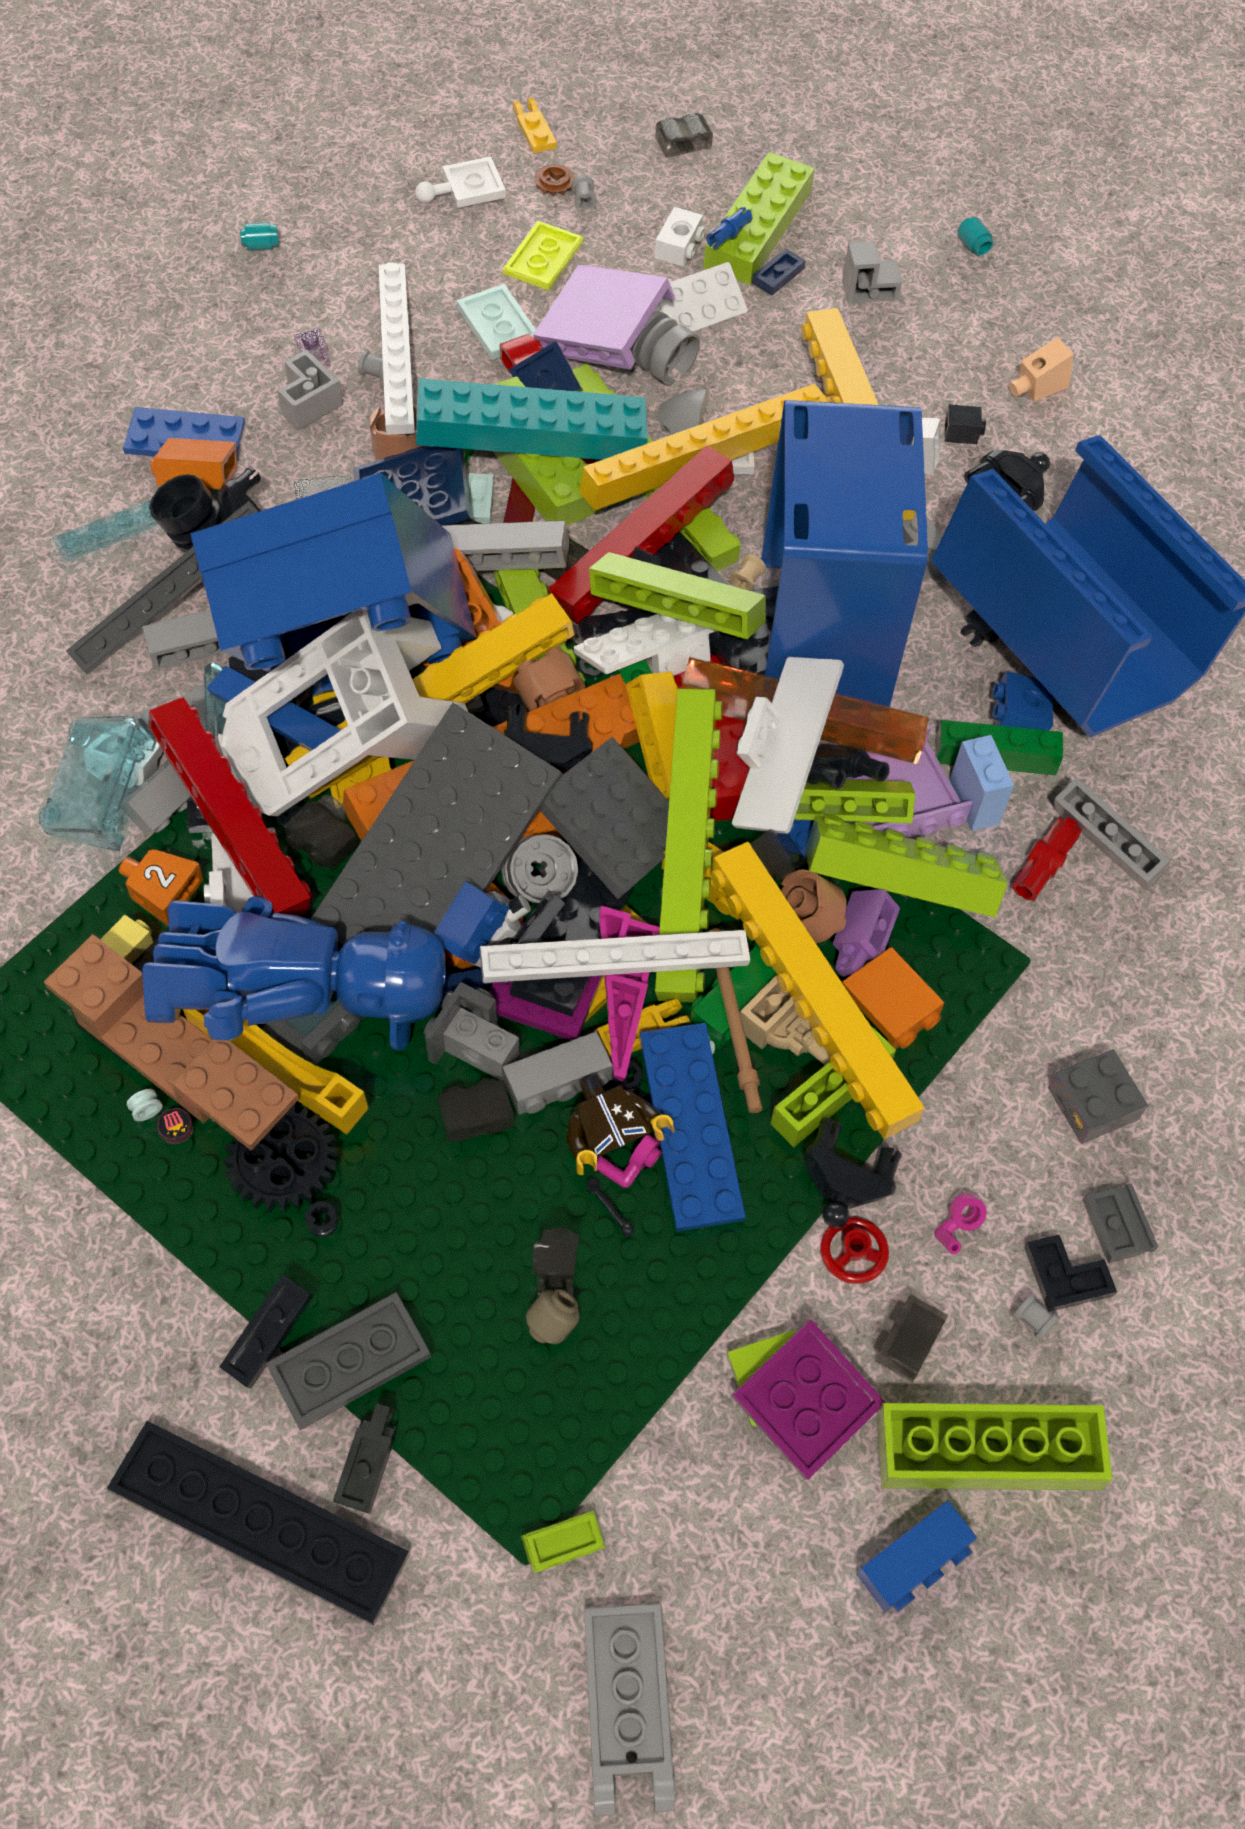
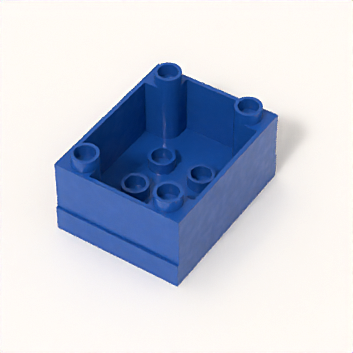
M381 473L191 533L220 650L244 661L246 669L272 671L349 614L361 609L368 613L371 629L377 632L403 627L412 621L411 617L430 621L441 649L427 658L428 664L443 661L455 649L462 646L461 642L477 638L451 534ZM328 674L307 688H311L313 697L334 691Z

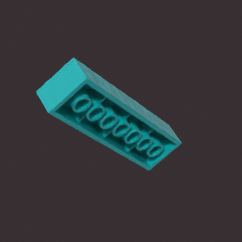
M419 378L416 445L603 460L647 444L645 397Z

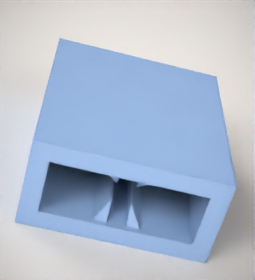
M991 735L962 741L951 774L950 783L961 803L970 800L973 803L967 823L971 831L999 825L1014 788L1013 781Z

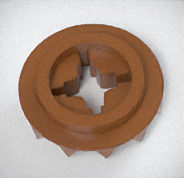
M559 164L546 165L541 167L535 174L536 188L542 189L543 194L551 192L554 197L556 192H559L564 196L566 190L572 191V182L575 176L566 166ZM550 176L552 177V179H555L556 181L559 180V182L555 183L554 181H550Z

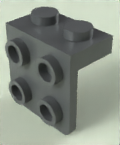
M460 982L455 991L451 990L447 993L442 1003L441 1012L437 1018L432 1017L424 1030L429 1062L437 1064L445 1052L443 1033L460 1008L498 1026L496 1000L489 992L481 988L474 989Z

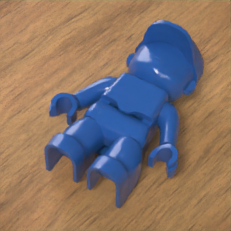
M250 897L240 913H236L231 908L220 904L187 901L170 902L168 906L169 932H163L159 936V944L155 946L153 951L154 963H146L142 969L144 1007L147 1022L174 1023L179 1018L181 1009H209L204 1014V1027L207 1028L209 1036L220 1041L231 1040L242 1034L244 1031L243 1020L246 1019L247 1025L252 1026L299 1018L311 1014H324L329 1008L333 991H336L342 1008L349 1014L361 1017L390 1019V1046L393 1050H403L407 1047L411 1035V1023L423 1020L437 1011L443 998L446 981L445 952L442 943L432 932L424 928L407 925L405 921H400L398 924L393 925L391 932H363L350 937L344 943L341 950L338 951V933L333 927L324 926L316 921L296 915L276 912L272 915V903L261 897Z

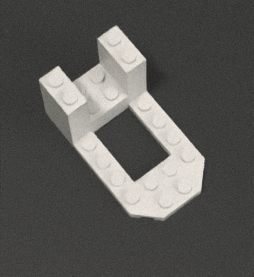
M365 610L354 611L225 704L222 717L226 718L223 734H218L216 749L221 756L225 755L229 760L232 774L236 780H241L244 784L247 798L252 805H256L264 814L278 816L368 755L416 759L452 704V701L419 697L409 673L412 668L441 649L430 621L411 617L412 621L403 627L377 632L371 629L368 613ZM328 674L348 726L286 768L267 716ZM453 702L468 712L465 703Z

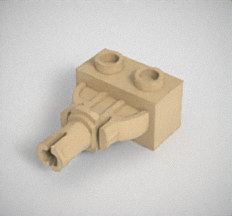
M776 975L740 1011L745 1036L761 1049L769 1044L779 1049H790L797 1056L801 1052H809L826 1065L830 1062V1055L824 1046L820 1047L816 1043L812 1035L811 1026L806 1019L803 1020L799 1017L794 1006L795 1001L789 992L785 993L781 989Z

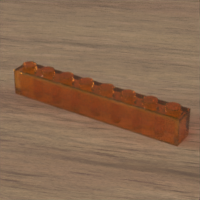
M689 657L681 689H715L717 701H722L723 703L722 715L747 721V716L750 709H752L755 697H765L772 703L779 679ZM835 694L820 740L852 746L867 752L917 764L925 745L929 717Z

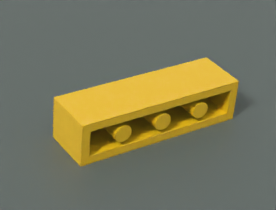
M672 671L640 675L625 684L649 779L668 801L670 797L678 689L674 682Z

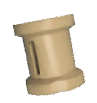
M745 555L739 570L731 575V584L741 589L753 590L754 582L758 576H762L766 571L765 563L755 555Z

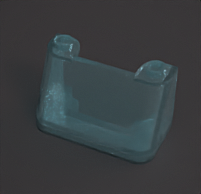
M81 716L72 722L69 728V740L45 807L39 813V824L42 825L43 831L48 836L120 852L124 837L117 834L116 827L117 823H123L124 817L119 813L136 760H144L145 753L143 750L153 752L157 742L147 723L142 718L133 716Z

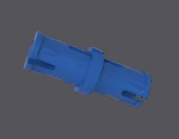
M741 207L732 216L721 220V224L706 236L709 246L713 245V249H717L729 238L733 239L739 234V230L752 221L753 216L748 209L744 212L746 207Z

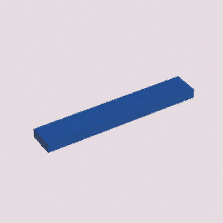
M225 666L209 684L207 690L211 695L227 703L254 684L255 681ZM290 701L267 716L272 730L309 751H312L341 731Z

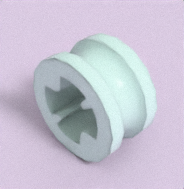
M153 1089L139 1091L127 1101L126 1105L129 1110L133 1111L132 1116L135 1121L148 1120L162 1109V1104L160 1100L156 1099L157 1095Z

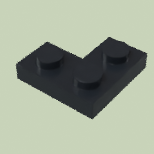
M1060 1234L1029 1241L1024 1246L1048 1312L1113 1297L1117 1293L1105 1259L1072 1267Z

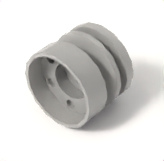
M656 311L652 313L630 350L636 364L645 370L651 371L653 376L665 384L672 385L676 380L667 375V373L675 368L685 375L691 369L700 350V338L687 327L678 325L676 320L670 318L664 312Z
M535 835L522 837L501 867L502 880L511 894L515 897L522 895L527 902L539 903L546 893L554 894L560 899L568 895L575 885L578 865L572 849L560 838L550 835ZM531 863L541 864L539 868L541 875H531L533 871Z

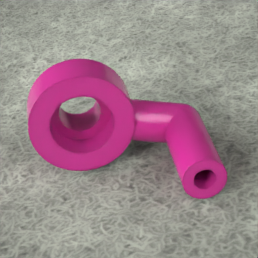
M647 1134L633 1152L629 1164L624 1171L602 1156L597 1159V1170L621 1187L628 1188L645 1166L652 1168L662 1153L658 1149L660 1141Z
M970 1193L961 1194L952 1201L949 1208L950 1218L934 1232L935 1238L951 1254H957L961 1250V1244L952 1234L959 1228L965 1231L975 1230L986 1219L987 1209L985 1204L977 1196ZM969 1206L967 1212L964 1213V1214H961L962 1211H963V1209H964L965 1207Z

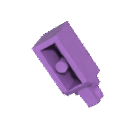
M885 889L855 891L851 894L846 907L845 928L841 932L836 933L833 945L839 951L835 969L842 977L851 976L861 969L865 962L872 961L885 951L900 907Z

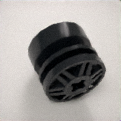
M180 475L166 481L151 498L149 506L151 516L181 552L186 553L193 547L191 533L222 523L219 503L212 497L211 492L204 483L195 475Z

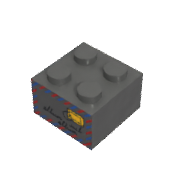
M1114 1049L1056 1072L1048 1086L1049 1091L1081 1144L1138 1121L1148 1107L1147 1102Z

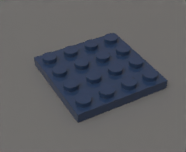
M420 446L400 454L354 467V481L378 473L383 474L441 526L470 519L464 450L461 448Z

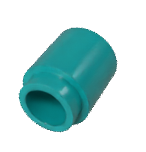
M978 217L967 218L960 224L958 236L972 253L975 252L980 256L992 249L994 245L993 236Z
M270 222L245 223V229H240L242 246H247L248 251L270 250L274 246H279L277 224L270 225Z

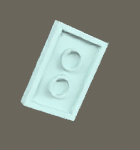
M505 284L457 300V309L491 360L500 358V343L528 333L534 338L535 327Z

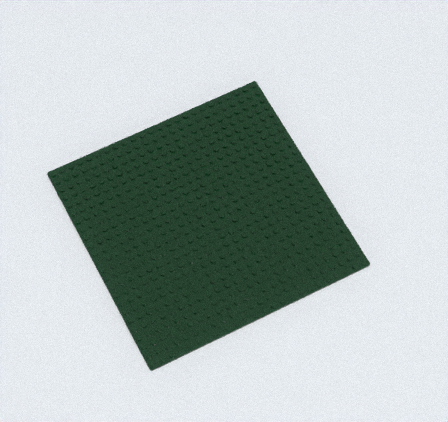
M477 574L493 605L505 607L499 589ZM569 638L566 640L565 645L567 649H572L574 653V646L579 644ZM574 653L576 660V666L574 667L576 668L577 672H580L578 668V661L580 657ZM588 662L584 665L587 669L592 667L594 671L598 670ZM602 672L594 678H588L583 675L586 688L603 681L604 673ZM311 695L299 707L305 708L314 705L313 696ZM482 712L474 714L475 717L485 722ZM640 742L625 748V752L649 778ZM389 757L391 770L413 761L411 759ZM330 787L312 799L306 796L299 801L298 804L302 807L303 814L292 824L280 825L276 821V816L262 813L264 825L266 828L275 829L280 850L284 856L288 855L291 858L295 867V874L300 882L304 881L310 889L311 899L308 911L300 915V917L310 920L362 842L344 809L335 810ZM317 803L326 805L334 813L337 819L335 826L329 825L319 816L316 810ZM187 808L170 818L171 822L158 833L154 832L127 857L141 862L148 851L155 849L199 863L204 880L188 902L206 903L204 885H209V872L213 871L211 836L214 833L213 831L189 833L187 827ZM733 819L715 821L714 838H709L708 842L723 852L749 842L780 890L784 887L781 885L782 881L788 875L797 870H809L808 863L798 866L794 865L780 833L735 828L732 825ZM563 839L562 841H564L566 844L570 846V848L572 849L573 853L577 858L578 853L571 847V845L565 839ZM121 861L0 967V1102L248 1322L251 1321L281 1275L288 1276L313 1294V1299L279 1347L283 1353L290 1351L397 1292L426 1344L431 1358L344 1407L361 1422L363 1420L371 1421L376 1403L394 1408L395 1412L390 1428L396 1430L392 1449L521 1564L530 1565L521 1535L570 1518L818 1220L826 1204L832 1201L819 1194L804 1162L806 1149L811 1144H814L819 1127L793 1147L770 1124L774 1107L825 1065L809 1052H801L797 1056L790 1049H779L769 1044L761 1049L746 1037L752 1067L758 1073L760 1085L757 1088L762 1105V1111L749 1113L744 1090L740 1089L737 1074L740 1071L732 1037L720 1049L715 1046L712 1056L744 1207L745 1220L676 1232L661 1155L652 1168L645 1166L628 1188L621 1187L598 1170L594 1172V1168L590 1164H584V1174L578 1175L576 1160L566 1142L568 1120L573 1113V1108L587 1101L583 1091L577 1092L573 1098L567 1101L557 1100L546 1104L538 1112H525L518 1115L504 1081L493 1077L446 1051L437 1064L429 1062L424 1030L432 1017L437 1018L442 1010V1006H439L437 1011L429 1017L411 1023L409 1044L403 1050H393L390 1046V1019L365 1017L354 1031L348 1034L327 1057H324L316 1065L327 1071L339 1074L364 1091L368 1110L348 1134H345L321 1117L322 1122L320 1125L328 1123L331 1131L328 1135L335 1136L337 1144L333 1147L337 1148L339 1157L332 1160L336 1161L338 1168L337 1171H328L332 1176V1183H321L324 1189L323 1195L316 1192L311 1193L312 1204L324 1201L334 1206L338 1216V1226L333 1234L327 1237H317L310 1233L305 1221L306 1211L312 1205L305 1199L300 1200V1210L297 1211L291 1203L287 1205V1210L284 1214H282L279 1205H275L272 1212L268 1213L264 1202L258 1209H254L252 1198L243 1202L240 1197L241 1191L234 1193L231 1186L233 1181H228L225 1173L230 1168L225 1166L223 1158L231 1156L227 1154L225 1145L235 1144L230 1133L211 1118L202 1123L130 1064L123 1063L78 1029L74 1022L76 1017L72 1008L46 988L44 981L92 934L101 939L124 915L133 921L141 920L152 931L150 935L153 942L166 929L169 930L168 925L132 900L126 887L128 878L119 873ZM662 861L636 883L626 904L645 922L660 927L664 878ZM531 863L533 867L531 875H541L539 872L541 864ZM500 869L492 883L512 900L515 896L505 886ZM818 874L843 890L846 898V907L852 892L878 890V888ZM886 891L900 907L885 951L892 947L944 1002L940 1013L941 1020L932 1029L927 1031L924 1028L918 1032L916 1039L906 1048L902 1049L899 1046L893 1057L894 1062L919 1098L1026 970L1031 960L1023 952L961 909ZM705 898L704 910H709L708 929H703L702 933L708 932L711 929H720V932L744 930L741 918L737 920L730 914H723L716 908L715 904ZM528 902L531 911L523 916V923L526 921V919L529 917V915L532 913V911L535 909L538 903ZM834 933L830 938L816 945L840 981L843 982L850 976L842 977L835 969L839 951L833 945L836 935ZM746 935L750 952L754 948L755 940H750ZM338 942V951H340L343 945ZM445 960L446 975L463 972L458 966L452 967ZM475 965L470 970L481 969V967ZM716 968L700 969V972L705 973L704 992H698V997L700 995L705 997L712 990L711 987L718 978ZM650 972L642 1009L654 1004L657 1006L668 1002L658 1001L655 993L656 972ZM607 1002L584 1023L578 1038L594 1033L597 1028L609 1024ZM680 1002L682 1005L681 1009L675 1014L664 1018L663 1021L666 1023L685 1015L690 1020V1007L693 1002ZM862 1012L870 1026L873 1027L884 1039L888 1041L887 1037ZM497 1015L498 1027L519 1037L520 1055L516 1061L571 1041ZM267 1023L258 1024L257 1026L262 1029ZM640 1049L632 1052L630 1061L637 1063L642 1070V1083L635 1094L652 1105L642 1051ZM628 1072L626 1073V1083L633 1082L634 1074L630 1073L628 1076ZM609 1080L603 1086L605 1092L614 1089L612 1080ZM153 1089L157 1095L156 1099L160 1100L162 1104V1109L148 1120L135 1121L132 1116L133 1111L129 1110L126 1105L127 1101L139 1091ZM853 1098L830 1117V1119H834L832 1126H835L837 1121L842 1124V1129L833 1151L837 1156L862 1167L882 1143L883 1137L878 1130L874 1131L866 1118L865 1109L860 1102H855ZM299 1101L295 1103L297 1113H300L306 1107ZM175 1109L184 1111L190 1119V1125L186 1133L177 1138L164 1136L159 1130V1120L162 1115ZM309 1109L311 1118L312 1116L316 1115V1113ZM173 1113L177 1122L180 1123L177 1115ZM170 1115L171 1120H172V1123H173V1126H174V1125H176V1123H175V1121H174L172 1115ZM166 1116L168 1126L171 1127L169 1118ZM650 1128L651 1133L649 1135L656 1139L653 1128ZM279 1131L273 1136V1138L282 1139L286 1137L289 1132ZM645 1136L602 1155V1157L624 1171L629 1164L633 1152ZM262 1139L260 1141V1143L268 1146L271 1149V1147L265 1140ZM273 1151L275 1159L280 1157L276 1154L275 1151ZM302 1152L298 1158L301 1160L309 1159L313 1156L314 1152ZM254 1156L250 1159L249 1163L258 1164L265 1157ZM288 1157L283 1158L290 1165ZM293 1168L294 1172L297 1173L299 1176H303L305 1174L298 1171L296 1168ZM281 1176L275 1180L274 1184H286L290 1177ZM595 1178L599 1181L602 1193L623 1220L634 1227L632 1236L624 1237L621 1234V1227L598 1197L587 1191L586 1182L589 1179ZM322 1213V1217L319 1214L314 1217L317 1226H322V1222L325 1225L329 1223L327 1213ZM562 1289L571 1294L577 1301L580 1315L579 1321L563 1342L559 1344L540 1343L529 1332L530 1328L527 1325L526 1314L542 1292Z

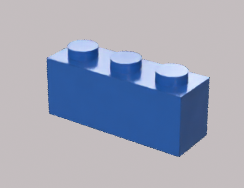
M947 1500L862 1566L856 1575L885 1613L892 1607L899 1612L915 1599V1596L912 1594L913 1590L921 1584L928 1589L944 1576L941 1568L952 1561L957 1566L973 1553L969 1546L977 1537Z

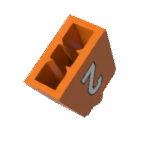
M155 849L148 851L141 862L126 857L119 867V873L128 878L126 887L132 900L168 926V906L170 902H188L204 880L199 863Z

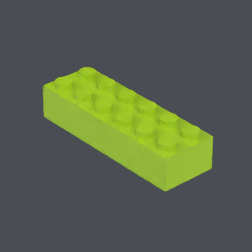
M768 152L725 215V217H730L741 207H746L744 212L748 209L753 216L752 221L741 228L736 237L733 239L729 238L717 249H713V245L710 247L706 243L703 268L709 269L729 262L736 280L751 285L753 274L762 268L812 191L815 168Z
M517 376L494 384L525 387ZM493 451L545 521H565V524L569 525L601 511V509L594 511L579 492L583 467L587 466L581 458Z
M825 814L824 817L815 815L805 847L808 867L811 872L878 889H885L886 891L996 918L1008 884L998 861L990 854L979 852L977 855L966 853L963 848L956 845H947V848L935 845V842L924 837H917L916 840L907 838L903 833L892 829H887L886 832L875 830L872 825L864 822H856L855 824L843 822L841 817L833 814Z
M883 1403L877 1413L882 1489L1102 1491L1113 1480L1104 1405Z

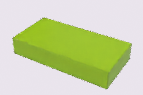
M594 1510L521 1535L532 1574L605 1548Z

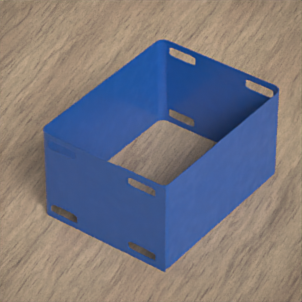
M784 400L761 558L766 568H782L761 696L767 698L771 703L788 657L841 660L844 667L829 711L888 714L928 557L921 407ZM904 510L916 511L918 525L917 545H905Z

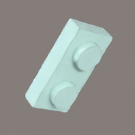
M466 473L470 519L463 520L462 524H490L494 476L493 474Z

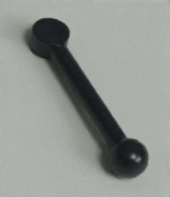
M595 1178L589 1179L586 1182L587 1191L598 1197L621 1227V1234L624 1237L632 1236L634 1227L623 1220L602 1193L599 1181Z

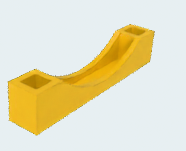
M183 1009L187 1020L213 1040L209 1036L207 1028L204 1027V1014L209 1009ZM247 1019L243 1020L244 1031L242 1034L229 1040L296 1092L300 1103L316 1114H319L323 1119L345 1134L349 1133L368 1110L364 1091L339 1074L315 1066L299 1057L270 1037L257 1025L248 1026Z

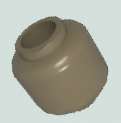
M562 1289L542 1292L526 1314V1321L530 1328L531 1336L540 1343L547 1342L549 1344L563 1342L577 1325L580 1318L577 1301L571 1294Z

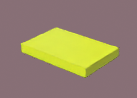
M537 221L504 266L503 274L550 291L582 245L584 237Z

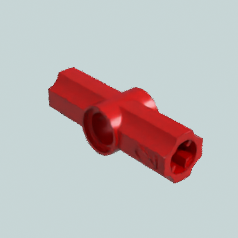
M1059 817L1043 840L1040 839L1027 858V864L1020 871L1017 878H1015L1011 887L1017 895L1026 900L1035 901L1050 878H1055L1058 868L1063 866L1068 856L1067 853L1072 849V846L1082 832L1076 821L1068 817Z

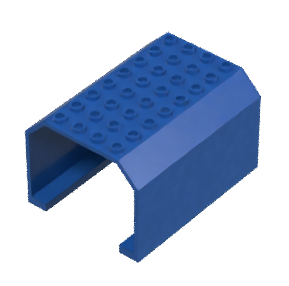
M1101 435L1079 441L1075 451L1082 457L1083 461L1055 515L1046 524L994 469L972 475L931 560L942 575L1090 738L1173 703L1206 675L1245 616V580Z

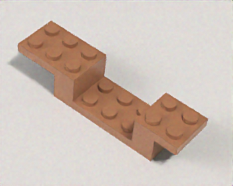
M93 934L44 981L46 988L72 1008L78 1024L202 1123L211 1118L250 1150L263 1139L299 1100L296 1092L229 1040H212L180 1015L174 1023L147 1022L142 972Z

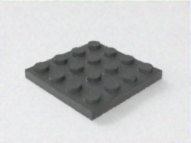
M613 737L561 776L539 809L617 899L665 858L663 852L666 850L669 801Z

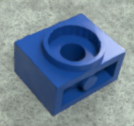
M1006 671L1002 680L995 683L992 691V698L995 699L992 718L996 720V725L1050 731L1054 724L1052 695L1037 679Z

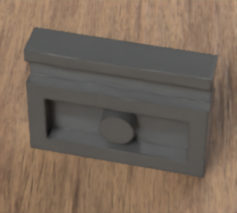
M1132 1183L1127 1184L1125 1187H1115L1085 1195L1083 1203L1108 1263L1139 1256L1145 1252H1154L1158 1248Z

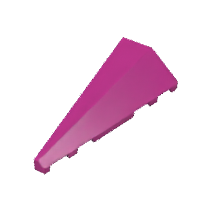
M601 906L599 909L601 939L659 935L660 927L630 919L631 914L604 906ZM650 972L604 975L613 1077L620 1081H624Z

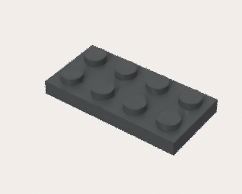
M396 1292L271 1360L266 1365L301 1431L431 1358V1354Z

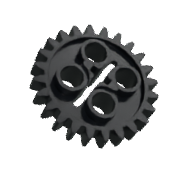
M294 1104L263 1137V1140L269 1144L271 1149L259 1142L250 1150L230 1134L235 1144L225 1145L227 1154L231 1156L223 1158L225 1166L230 1168L225 1173L228 1181H233L231 1186L234 1193L241 1191L240 1197L243 1202L252 1198L254 1209H258L264 1202L268 1213L272 1212L275 1205H279L282 1214L286 1213L287 1205L291 1203L298 1211L300 1210V1200L302 1199L312 1204L311 1193L316 1192L323 1195L324 1189L321 1183H332V1176L328 1171H337L338 1168L336 1161L332 1160L339 1157L337 1148L333 1147L337 1144L335 1136L328 1135L331 1132L329 1124L320 1125L322 1121L319 1114L310 1118L308 1107L297 1113ZM279 1131L289 1132L287 1136L282 1139L273 1138V1136ZM273 1151H275L276 1154L280 1157L275 1159ZM302 1152H314L313 1156L309 1159L301 1160L298 1158ZM254 1156L265 1157L258 1164L249 1163L250 1159ZM287 1156L290 1165L283 1158ZM293 1168H296L298 1171L305 1174L303 1176H299L297 1173L294 1172ZM281 1176L290 1177L286 1184H274L275 1180Z

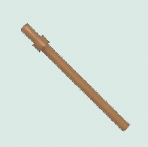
M711 929L708 932H720V929ZM729 967L716 968L740 1071L737 1074L740 1089L744 1090L749 1113H758L762 1111L757 1088L760 1082L757 1070L752 1067Z

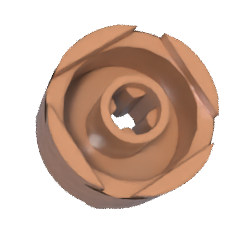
M413 404L415 433L386 435L385 409L381 410V407H378L371 413L369 418L371 442L376 460L423 446L416 445V405Z
M561 647L549 650L544 655V658L536 662L530 659L517 667L519 674L514 678L513 684L528 712L568 696L574 691L577 692L585 688L569 655L563 652Z
M805 869L791 873L782 881L781 885L784 887L781 892L816 944L827 940L834 933H839L845 928L846 898L840 887L822 876Z

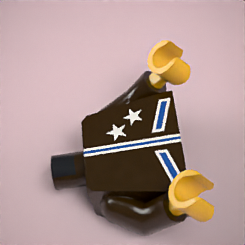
M595 1074L579 1082L587 1101L573 1108V1113L568 1120L566 1142L576 1160L578 1175H583L584 1164L592 1165L594 1172L597 1171V1157L651 1133L650 1128H653L655 1137L659 1141L664 1140L661 1128L667 1127L673 1133L675 1129L671 1117L661 1115L649 1102L631 1090H624L621 1086L605 1092L598 1075Z

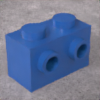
M465 881L433 934L441 941L442 947L456 957L476 964L480 958V946L488 945L496 930L502 926L510 907L485 890Z

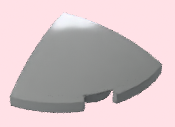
M707 389L682 393L661 403L658 409V419L662 430H665L666 427L670 431L669 434L673 435L705 423L703 414L709 400Z

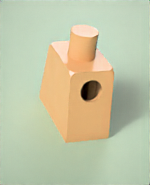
M1059 337L1053 339L1022 360L1019 378L1009 383L1011 393L1014 397H1018L1026 392L1034 402L1070 386L1074 354Z

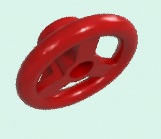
M849 1217L848 1222L842 1228L828 1227L821 1239L820 1253L825 1267L833 1276L847 1283L862 1284L874 1280L884 1271L889 1260V1245L884 1233L874 1223L859 1217ZM843 1230L845 1235L842 1245L844 1251L834 1261L830 1249L831 1242L834 1236ZM868 1233L876 1240L879 1251L871 1249L872 1240ZM850 1245H858L861 1251L852 1250ZM865 1259L876 1263L870 1270L863 1273H851L843 1270L851 1261Z

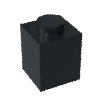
M949 404L945 418V442L977 445L979 436H984L986 429V419H982V407Z

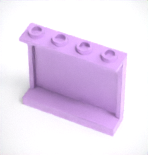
M578 265L533 336L535 340L538 339L540 341L542 349L556 341L567 359L631 369L635 359L630 348L661 299L674 300L675 295L667 277Z
M926 720L831 743L859 748L866 751L870 758L888 763L890 772L885 781L911 782L915 791L913 823L864 822L872 825L875 830L886 832L887 829H892L903 833L905 837L909 838L920 834L929 835L936 830L946 827H958L967 821L973 803L971 800L961 803L927 742L931 728ZM864 775L857 778H846L848 780H875ZM844 821V822L851 823V824H855V823H856V822H854V821Z

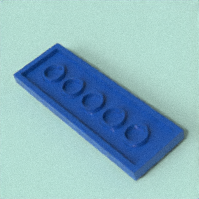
M706 1023L641 1032L639 1040L652 1106L661 1115L671 1117L675 1129L673 1133L667 1127L661 1128L664 1140L660 1141L659 1145L662 1151L661 1156L676 1232L744 1221L745 1212Z

